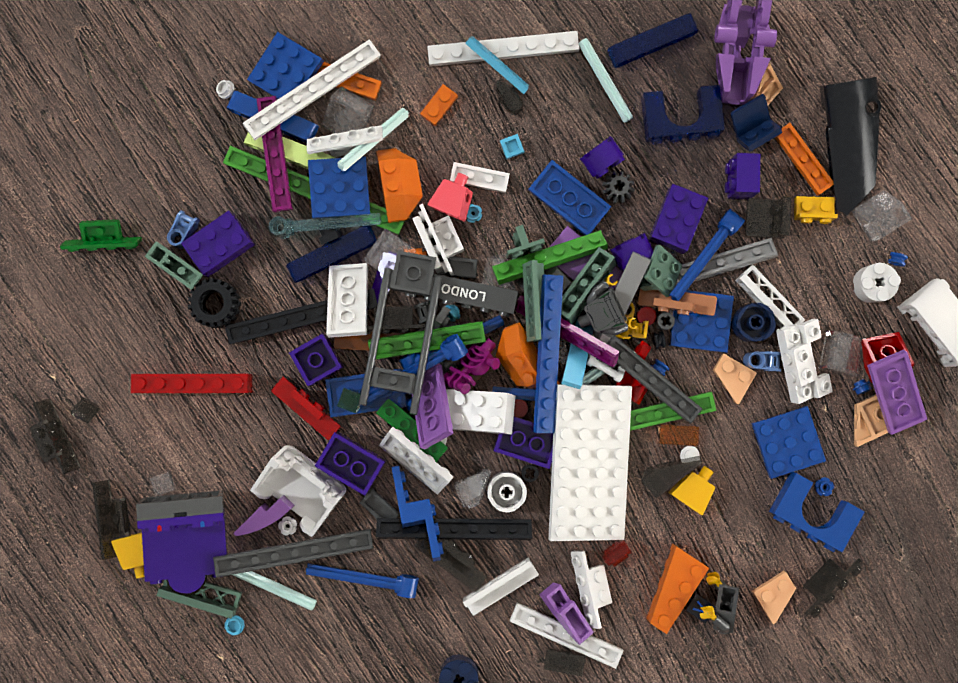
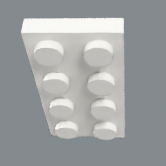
M367 263L329 266L326 332L328 338L367 335Z
M394 427L389 430L379 444L384 451L437 495L453 478L448 469L441 467L431 455L424 453L415 442H411L402 431Z

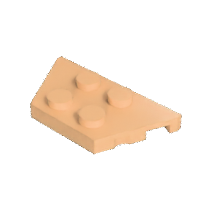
M876 394L854 404L855 447H859L888 433Z

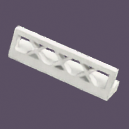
M753 264L735 280L756 303L765 304L773 311L775 322L779 328L805 321L798 311ZM752 271L757 276V283H754L747 274ZM760 286H767L770 290V297L764 294ZM773 300H780L783 303V311L773 303ZM786 314H793L798 321L793 324L786 317Z
M528 557L465 596L463 604L469 608L474 616L539 574Z

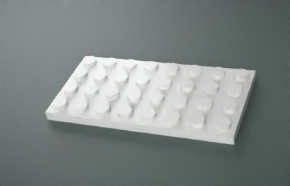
M557 384L548 538L550 541L624 540L632 386L582 385L581 389Z

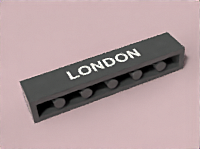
M433 274V277L442 278L439 299H443L442 303L454 305V302L461 303V307L468 309L477 306L480 307L482 312L491 313V310L499 311L498 315L510 317V313L515 314L519 291ZM405 292V296H410V297H415V298H416V296H417V294H412V293H406V292ZM424 296V299L430 301L431 296Z

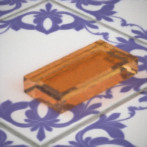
M660 424L659 444L698 446L699 427Z

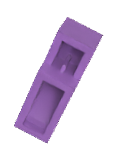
M285 495L280 497L271 507L264 503L233 534L240 536L265 528L280 519L295 505Z
M552 583L539 594L555 618L577 644L580 645L594 633L576 603L569 599L560 584Z

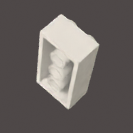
M446 389L453 430L512 435L515 395L485 391H469L467 394H462L460 391Z

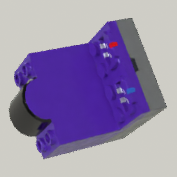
M223 490L142 498L136 504L137 529H142L145 582L150 581V584L163 583L162 580H166L168 587L175 593L180 595L196 593L203 588L207 575H212L213 578H216L213 557L227 554Z

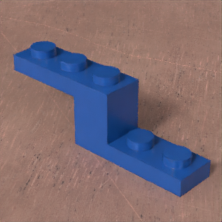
M399 466L391 467L402 527L426 523L433 562L441 560L440 554H444L442 542L438 543L436 535H439L440 531L438 523L433 521V516L436 515L434 504H430L429 499L406 503L410 500L408 490L403 489L402 483L406 482L404 471H400Z

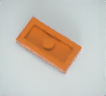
M442 84L420 115L436 126L456 101L458 95Z

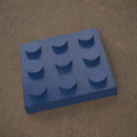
M277 32L247 80L268 94L280 99L316 75L324 60Z
M366 156L361 157L346 171L338 168L337 163L342 158L308 160L313 219L370 215Z
M687 290L686 292L716 296L715 315L710 316L696 313L681 315L673 310L675 323L671 328L669 346L728 353L734 296Z
M808 406L751 423L770 479L826 461Z

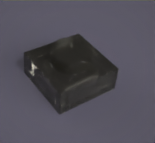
M82 397L71 410V414L89 423L100 408L97 404Z

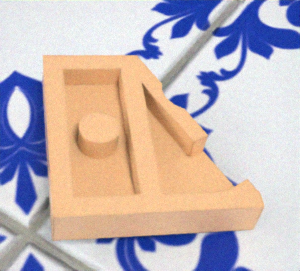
M770 63L765 70L755 95L749 101L764 94L768 106L783 89Z
M724 353L720 356L713 369L724 388L733 398V402L739 405L757 372Z

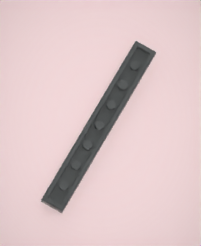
M371 529L213 557L216 578L373 549Z

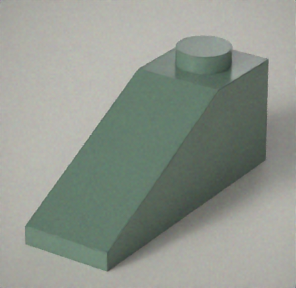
M157 241L144 256L190 290L195 287L203 276L201 272Z

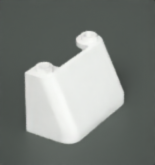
M936 278L928 282L897 306L902 314L908 312L912 316L910 319L917 321L939 349L937 353L942 355L938 359L944 367L958 366V299L949 289L950 286L947 281Z
M286 445L270 459L250 491L260 499H269L272 495L279 499L285 495L295 505L291 510L302 517L299 523L302 531L313 537L346 493V487L339 480L316 468V463L298 449Z

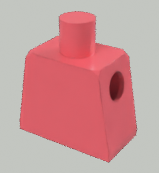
M458 173L454 182L444 179L430 199L428 206L465 222L473 192L465 187L469 177Z

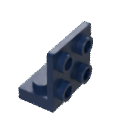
M764 94L757 96L730 113L737 142L749 152L782 133L781 126L770 119Z

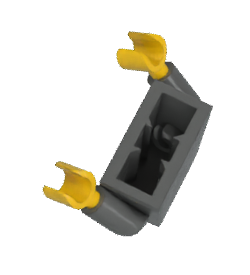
M613 274L605 277L604 281L592 289L586 298V305L584 306L586 314L578 317V322L582 328L592 324L595 332L600 331L602 334L616 336L628 329H636L638 325L631 326V321L636 318L626 317L612 286L618 283V280L611 283L609 278Z
M717 572L708 573L707 583L709 585H717L716 608L714 611L712 606L701 607L704 613H700L701 619L710 618V621L714 624L713 629L718 630L721 634L733 633L739 588L727 586L723 581H720V576Z

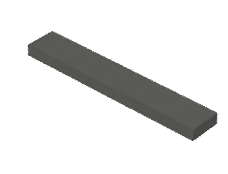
M612 336L607 344L620 351L616 364L687 423L691 424L702 408L616 336Z

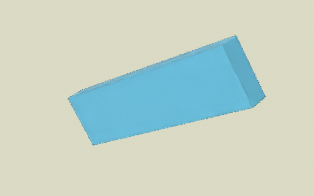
M471 36L465 44L519 91L525 94L529 85L476 38Z
M577 318L574 326L593 335L594 329L592 324L582 328ZM570 343L561 384L581 389L589 353Z

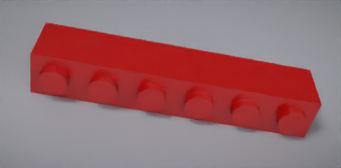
M131 374V393H252V374Z

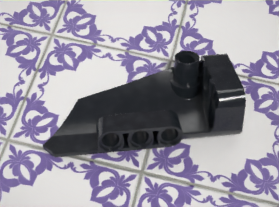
M877 77L820 86L821 104L826 107V143L830 178L834 184L836 209L845 215H848L876 185L879 115L882 107L879 101ZM869 102H873L875 106L872 112H868L866 109Z

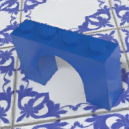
M791 472L769 510L770 513L774 514L773 519L782 524L785 521L790 523L791 526L789 528L798 533L804 531L808 534V539L816 543L818 541L825 543L823 547L833 553L835 550L843 552L864 511L849 502L841 500L833 516L826 524L816 527L809 525L803 517L802 504L813 482L795 472Z

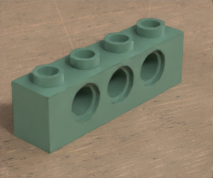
M598 247L562 296V319L571 324L575 322L584 310L586 298L592 289L604 281L605 277L617 265L613 255Z

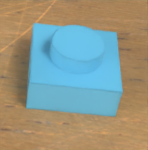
M518 134L500 140L506 159L524 153Z

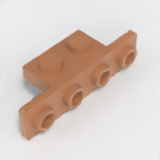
M641 288L638 298V305L658 308V311L667 313L670 310H675L677 314L681 315L696 313L714 316L717 304L716 296L685 292L682 298L676 301L672 300L671 296H664L659 290L643 291Z

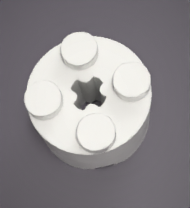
M875 263L861 268L853 278L854 292L860 300L866 303L886 301L897 293L901 279L897 272L888 264Z
M503 471L491 478L487 494L490 503L496 509L502 512H512L524 503L527 490L519 475L514 472ZM505 487H509V490H512L508 496L501 492L505 490Z

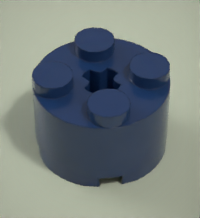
M751 303L740 307L734 313L731 328L742 341L751 343L762 341L773 334L776 327L775 315L767 305ZM755 319L754 324L756 326H752L751 320Z
M457 654L450 656L441 667L439 683H478L476 663L465 655ZM459 674L462 679L459 680L456 678V675Z

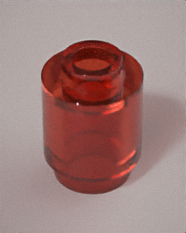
M624 540L615 542L603 551L605 555L602 558L608 566L613 565V567H616L626 560L632 552Z

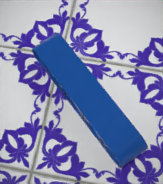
M233 91L226 109L249 119L258 113L257 99L241 92ZM296 115L281 123L283 134L307 143V139L315 137L319 129L317 124Z

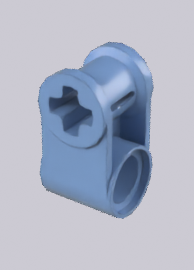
M182 210L179 211L167 234V241L175 248L183 249L184 247L181 243L193 235L198 228L200 219L190 217ZM178 235H181V236H182L181 241L178 242V243H175V242H174L175 237L178 236Z
M772 351L748 352L743 357V364L750 369L781 372V353ZM753 355L757 358L756 365H753L751 363V357Z

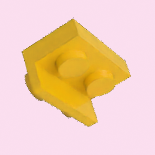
M796 196L794 198V220H801V223L804 224L812 223L813 221H820V224H830L838 218V214H835V197Z

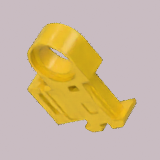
M631 302L630 306L632 308V311L630 314L626 315L627 318H634L635 307ZM637 320L631 321V326L638 325L636 329H628L616 335L618 339L630 340L631 337L629 335H632L634 338L646 339L649 321H643V323H636Z

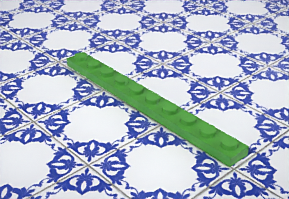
M233 146L229 147L223 161L224 165L268 182L265 159ZM287 169L290 191L311 199L309 177ZM369 202L370 215L352 216L397 235H400L405 221L388 223L386 209Z

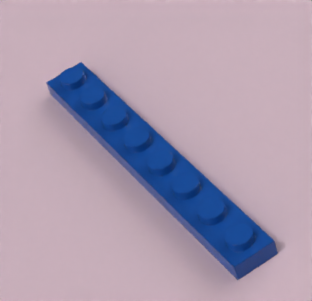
M542 275L540 305L542 340H538L534 433H554L563 293V276Z

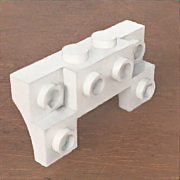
M811 319L777 329L776 334L791 403L800 404L813 397L821 398L833 392L830 375L823 373L817 376L811 342L822 338L818 319Z

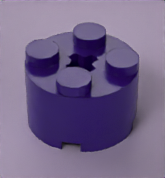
M611 136L580 158L591 176L596 177V179L609 171L607 167L611 166L613 168L625 159L623 152Z
M645 233L610 249L619 270L623 271L632 252H636L651 259L654 252Z

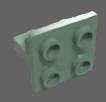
M523 225L517 226L512 236L516 248L507 250L506 257L507 259H515L523 256L524 253L539 251L544 246L545 240L543 238L529 243Z
M656 245L650 264L639 287L643 291L659 290L664 296L670 297L669 294L674 289L682 264L661 245Z

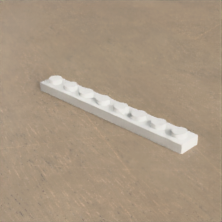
M578 31L479 41L500 60L579 52ZM466 42L427 46L430 67L485 60L467 46Z
M369 39L243 122V126L254 141L379 59L380 53Z

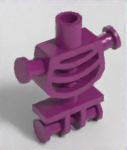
M487 339L481 347L475 344L465 345L468 352L460 359L464 369L460 371L451 366L449 370L453 375L450 373L444 374L445 384H448L449 387L454 388L456 391H460L462 394H467L471 389L470 385H476L469 374L483 375L490 367L495 370L498 369L500 360L499 358H494L491 354L496 347L492 340Z

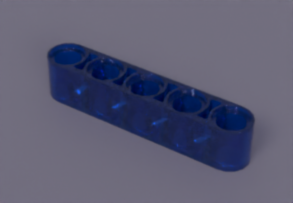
M688 13L609 47L607 53L614 68H618L697 34L699 29L692 14Z
M365 225L291 261L286 267L294 283H298L329 268V266H333L378 243V240L371 226Z

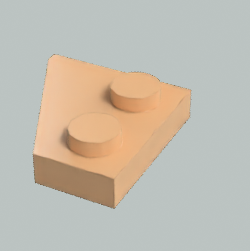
M782 571L752 590V593L770 622L775 624L795 592L796 587L788 574Z

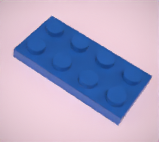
M553 160L549 162L528 189L529 192L584 235L590 234L612 207Z
M365 374L325 379L330 418L378 411L387 399H391L399 407H407L406 395L401 392L389 391L370 403L367 401V406L359 405Z

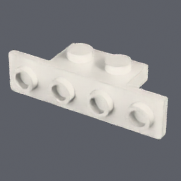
M382 125L307 139V153L314 154L330 151L333 157L345 156L357 145L382 141Z
M422 203L419 205L421 211L418 213L422 222L426 221L429 226L426 228L429 238H434L436 242L433 247L437 256L441 255L444 260L441 262L444 272H449L451 277L455 276L447 258L465 250L449 215L431 223Z
M572 551L571 561L575 570L584 618L591 628L600 629L602 627L598 608L612 603L604 565H597L588 568L585 551Z

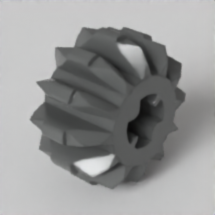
M616 171L612 172V177L607 175V182L602 184L603 187H606L602 191L603 194L609 193L606 199L610 200L613 197V203L615 204L618 198L621 203H624L625 198L630 199V193L635 191L633 187H630L634 185V181H628L630 178L629 174L623 177V171L619 173V176ZM616 184H619L618 186H622V189L620 191L614 188Z

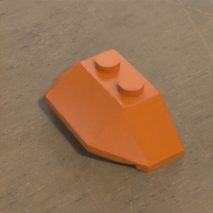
M395 148L376 151L388 223L408 220L410 214L423 197L417 160Z
M518 322L503 329L496 357L499 358L500 363L516 386L536 389L538 350L533 342H527L526 331Z

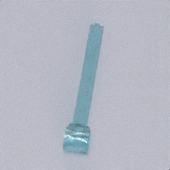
M380 213L297 221H293L292 218L285 219L277 216L269 222V230L278 238L285 239L290 235H294V232L380 225L381 216ZM284 224L283 230L278 232V226Z

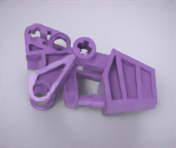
M727 0V4H724L720 22L716 26L714 35L715 43H723L722 54H716V73L722 103L744 105L755 95L771 59L763 57L764 47L773 48L777 39V30L770 29L768 25L772 0H756V7L742 5V0ZM754 34L751 57L742 58L741 48L745 47L750 35Z

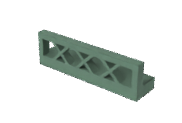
M531 260L523 264L527 342L542 340L540 305L544 263H537V260Z
M167 579L164 580L163 586L158 589L156 596L231 619L236 615L242 592L204 581L199 588L200 591L195 594L179 593L168 586L169 581ZM209 588L215 589L218 597L214 599L208 598L205 590ZM227 594L235 595L234 605L226 604L223 596Z

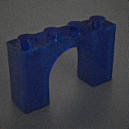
M720 85L702 86L697 91L699 117L697 122L689 126H678L668 119L665 112L663 91L644 92L641 97L646 142L660 144L663 140L679 142L682 138L698 140L701 136H708V138L719 137L725 130Z

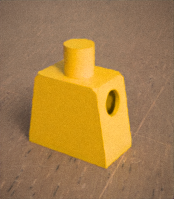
M703 466L698 475L689 470L668 493L698 514L703 515L715 490V486L708 482L714 472L706 466Z
M142 532L111 541L122 569L134 568L136 579L144 577Z

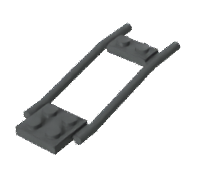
M398 251L394 270L390 268L384 269L359 405L367 406L370 387L413 394L409 414L417 415L442 278L433 277L436 257ZM388 289L431 296L417 375L374 367Z

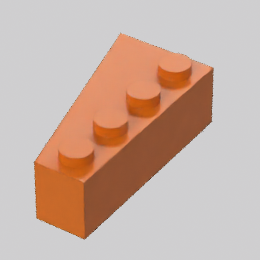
M673 543L662 577H660L657 592L654 595L647 615V620L650 624L665 634L668 633L709 570L705 564Z

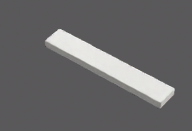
M518 602L509 620L516 625L615 669L624 651L592 635L579 645L558 620Z

